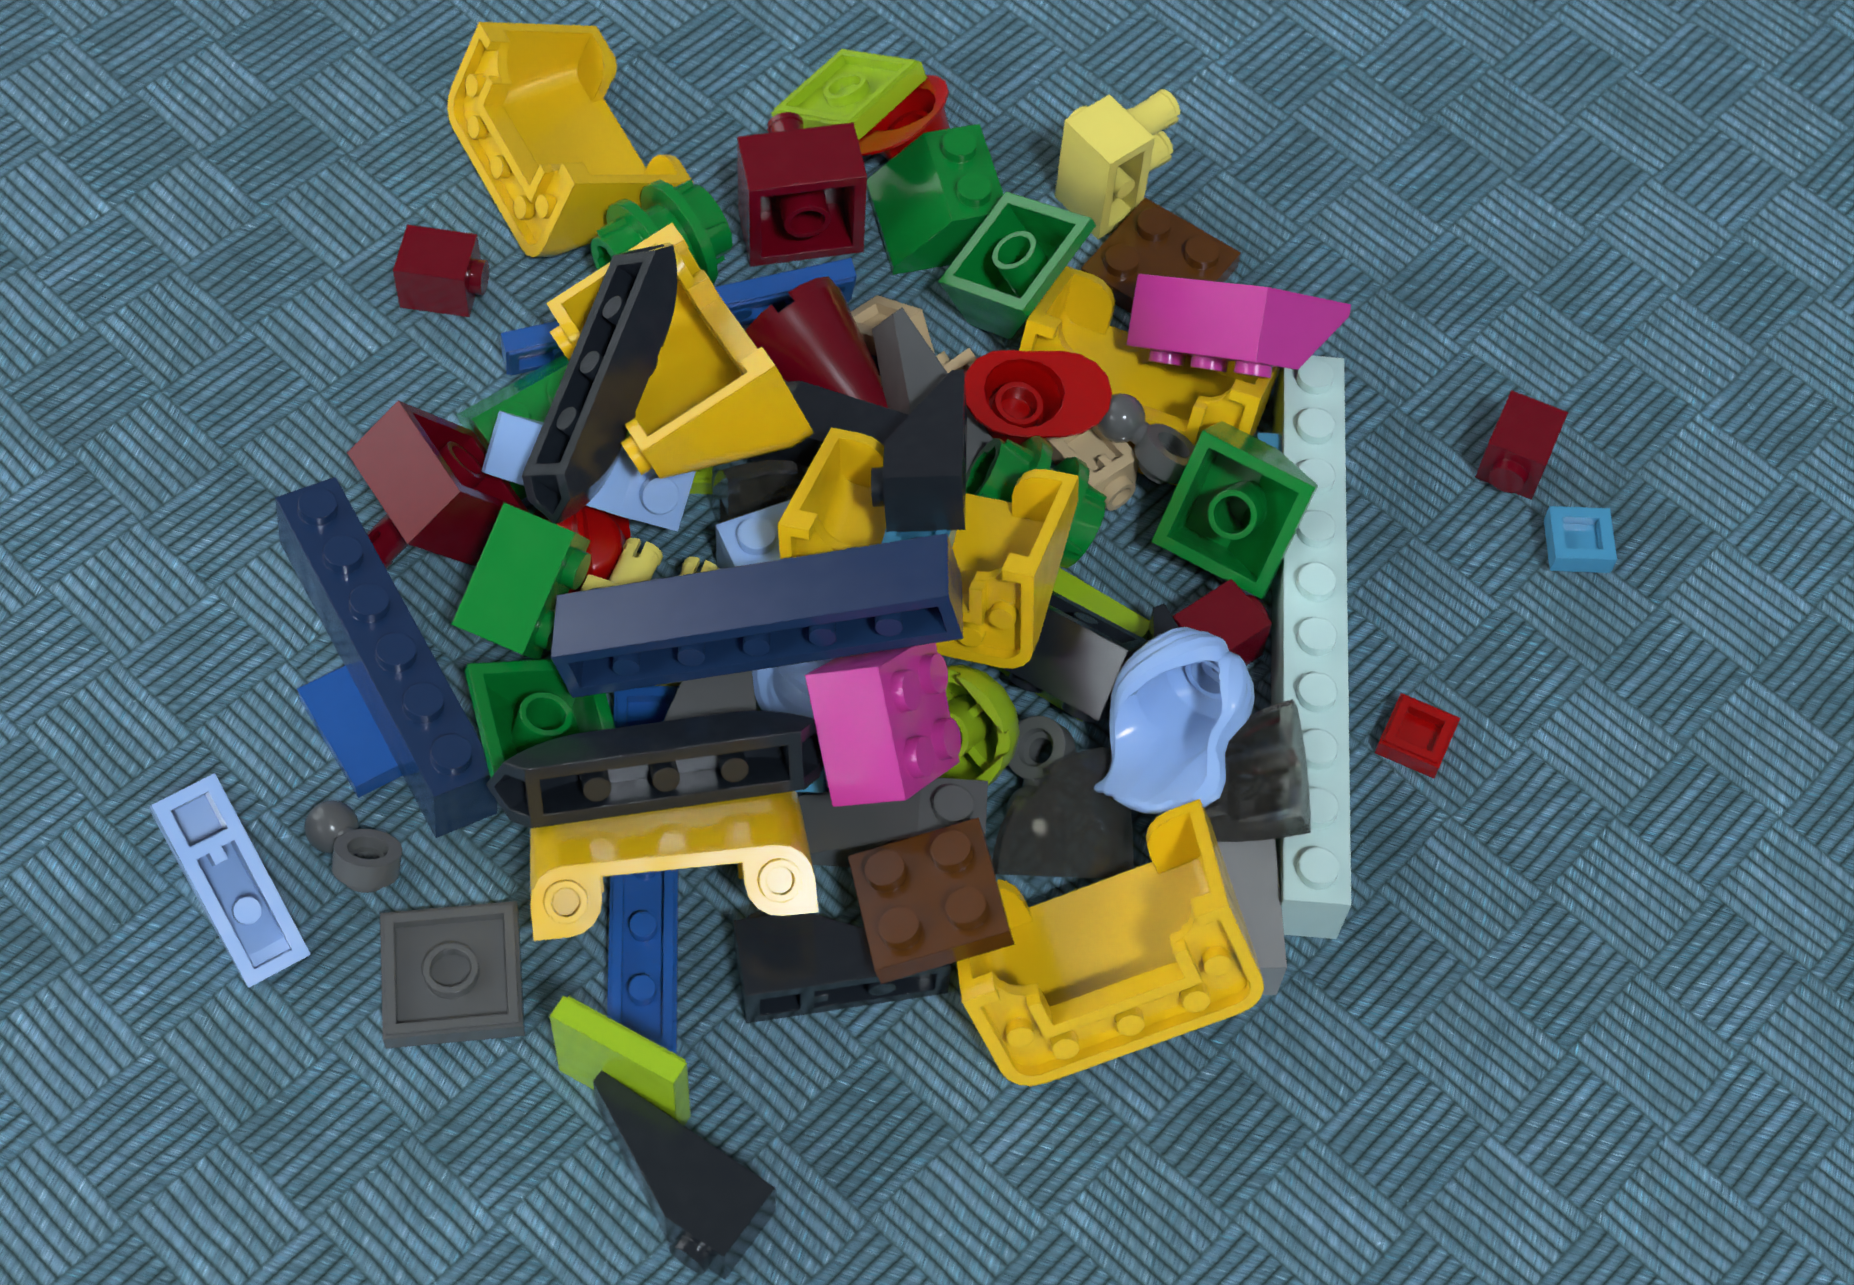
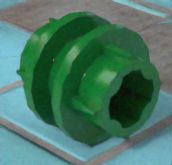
M657 180L643 187L640 196L641 207L626 198L608 206L606 213L607 225L597 230L599 236L593 238L590 245L597 270L611 262L613 255L630 250L665 226L673 223L689 246L688 249L702 271L704 270L713 285L715 284L718 277L717 264L725 260L724 255L729 253L733 246L732 234L721 208L703 187L693 184L692 180H688L676 187L663 180Z
M1032 436L1020 445L1009 439L1003 441L1000 438H994L977 455L966 474L967 494L1012 502L1014 487L1018 479L1025 472L1034 469H1048L1079 475L1078 503L1059 566L1061 568L1071 567L1084 555L1094 540L1105 514V500L1107 496L1088 484L1090 470L1087 464L1077 457H1067L1053 469L1050 468L1053 448L1050 442L1041 436Z

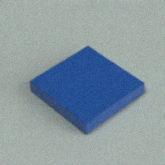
M346 665L297 688L301 703L358 798L403 776Z

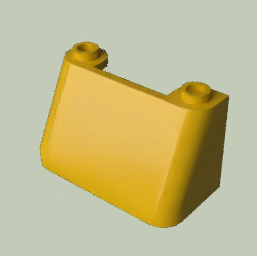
M479 22L449 92L447 109L449 121L455 134L519 246L527 256L533 258L554 257L591 243L593 238L599 236L597 230L607 225L606 213L609 205L626 198L641 207L640 196L642 189L654 181L663 180L676 187L688 180H692L676 156L659 154L652 158L647 167H645L604 100L610 83L616 76L617 62L615 55L610 50L597 26Z
M670 223L631 248L630 250L670 242L674 245L677 264V295L669 331L664 346L661 347L656 369L649 377L636 409V417L624 424L631 436L620 442L641 475L654 469L658 477L664 479L793 448L813 435L814 432L777 367L762 347L757 349L721 299L706 272L699 268L688 249L689 246L674 224ZM610 262L546 303L560 324L551 330L550 333L568 361H570Z
M1069 266L1064 268L1028 317L1019 351H1065L1078 353L1091 359L1108 376L1112 395L1123 393L1135 397L1142 404L1145 411V421L1149 425L1163 424L1169 426L1188 438L1194 446H1196L1202 430L1220 421L1254 436L1280 367H1273L1271 378L1234 373L1235 361H1228L1227 372L1190 367L1192 360L1190 355H1186L1184 366L1148 361L1150 349L1126 345L1128 332L1110 326L1115 304L1111 288L1104 280L1097 276ZM1131 441L1127 442L1134 450L1135 444ZM1138 467V473L1143 474V472Z
M831 427L778 522L780 559L845 550L851 547L882 544L886 530L885 506L873 507L871 495V468L883 467L884 445L862 433ZM1034 469L1025 472L1018 479L1014 487L1012 502L966 493L965 530L956 531L952 547L962 576L963 639L936 643L939 654L1008 669L1024 666L1031 659L1041 634L1078 503L1079 475L1048 469Z
M791 791L530 828V907L533 940L569 938L582 934L593 926L601 912L602 893L604 892L603 876L737 863L738 878L744 879L747 895L758 909L770 915L780 916L818 912L815 874L797 792Z
M1200 799L1166 811L1156 817L1149 825L1146 833V842L1152 859L1150 863L1028 907L1022 893L1015 885L1005 880L997 879L1015 945L957 961V970L962 1003L1000 1072L1009 1081L1024 1086L1046 1084L1241 1014L1252 1008L1261 999L1264 983L1259 963L1212 824Z

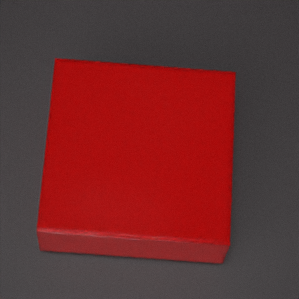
M1401 693L1380 738L1375 754L1435 778L1460 721V717Z

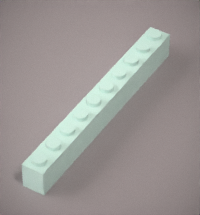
M1311 356L1298 370L1280 368L1273 392L1272 433L1282 434V453L1318 485V488L1272 581L1271 802L1284 935L1337 939L1351 907L1344 358Z

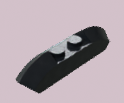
M670 242L613 255L526 464L522 479L527 499L554 524L562 522L580 511L593 499L607 481L618 460L622 448L620 442L625 439L628 432L624 424L636 417V409L648 379L656 369L658 355L661 347L664 346L672 321L677 295L676 256L674 245Z
M740 711L589 731L552 739L530 747L503 762L486 783V786L510 821L529 828H538L805 790L820 777L824 763L813 718L773 711Z

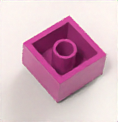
M936 643L839 657L805 675L833 807L907 800L960 763L958 755L961 749V735L958 724L950 716L945 691L948 684V670L944 658L937 652Z

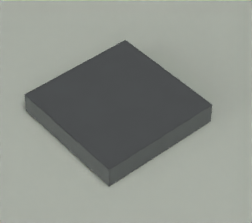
M517 901L380 913L383 1042L386 1049L525 1036L520 923Z

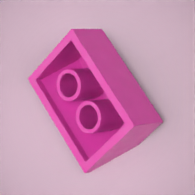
M1138 274L1126 345L1150 349L1148 361L1184 366L1186 355L1192 356L1190 367L1227 372L1228 361H1235L1234 373L1271 378L1273 367L1298 370L1350 316L1351 304L1271 287Z

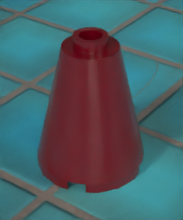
M830 277L815 278L797 286L788 292L795 301L794 303L788 305L779 313L771 304L745 330L757 349L762 347L784 381H804L888 408L878 369L841 289Z

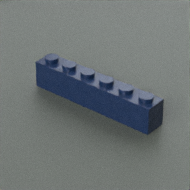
M333 477L275 497L280 543L344 665H346L435 838L497 814V800L486 786L491 777L483 745L337 478Z
M946 533L557 595L551 658L572 698L958 640L963 639L962 576L948 534Z

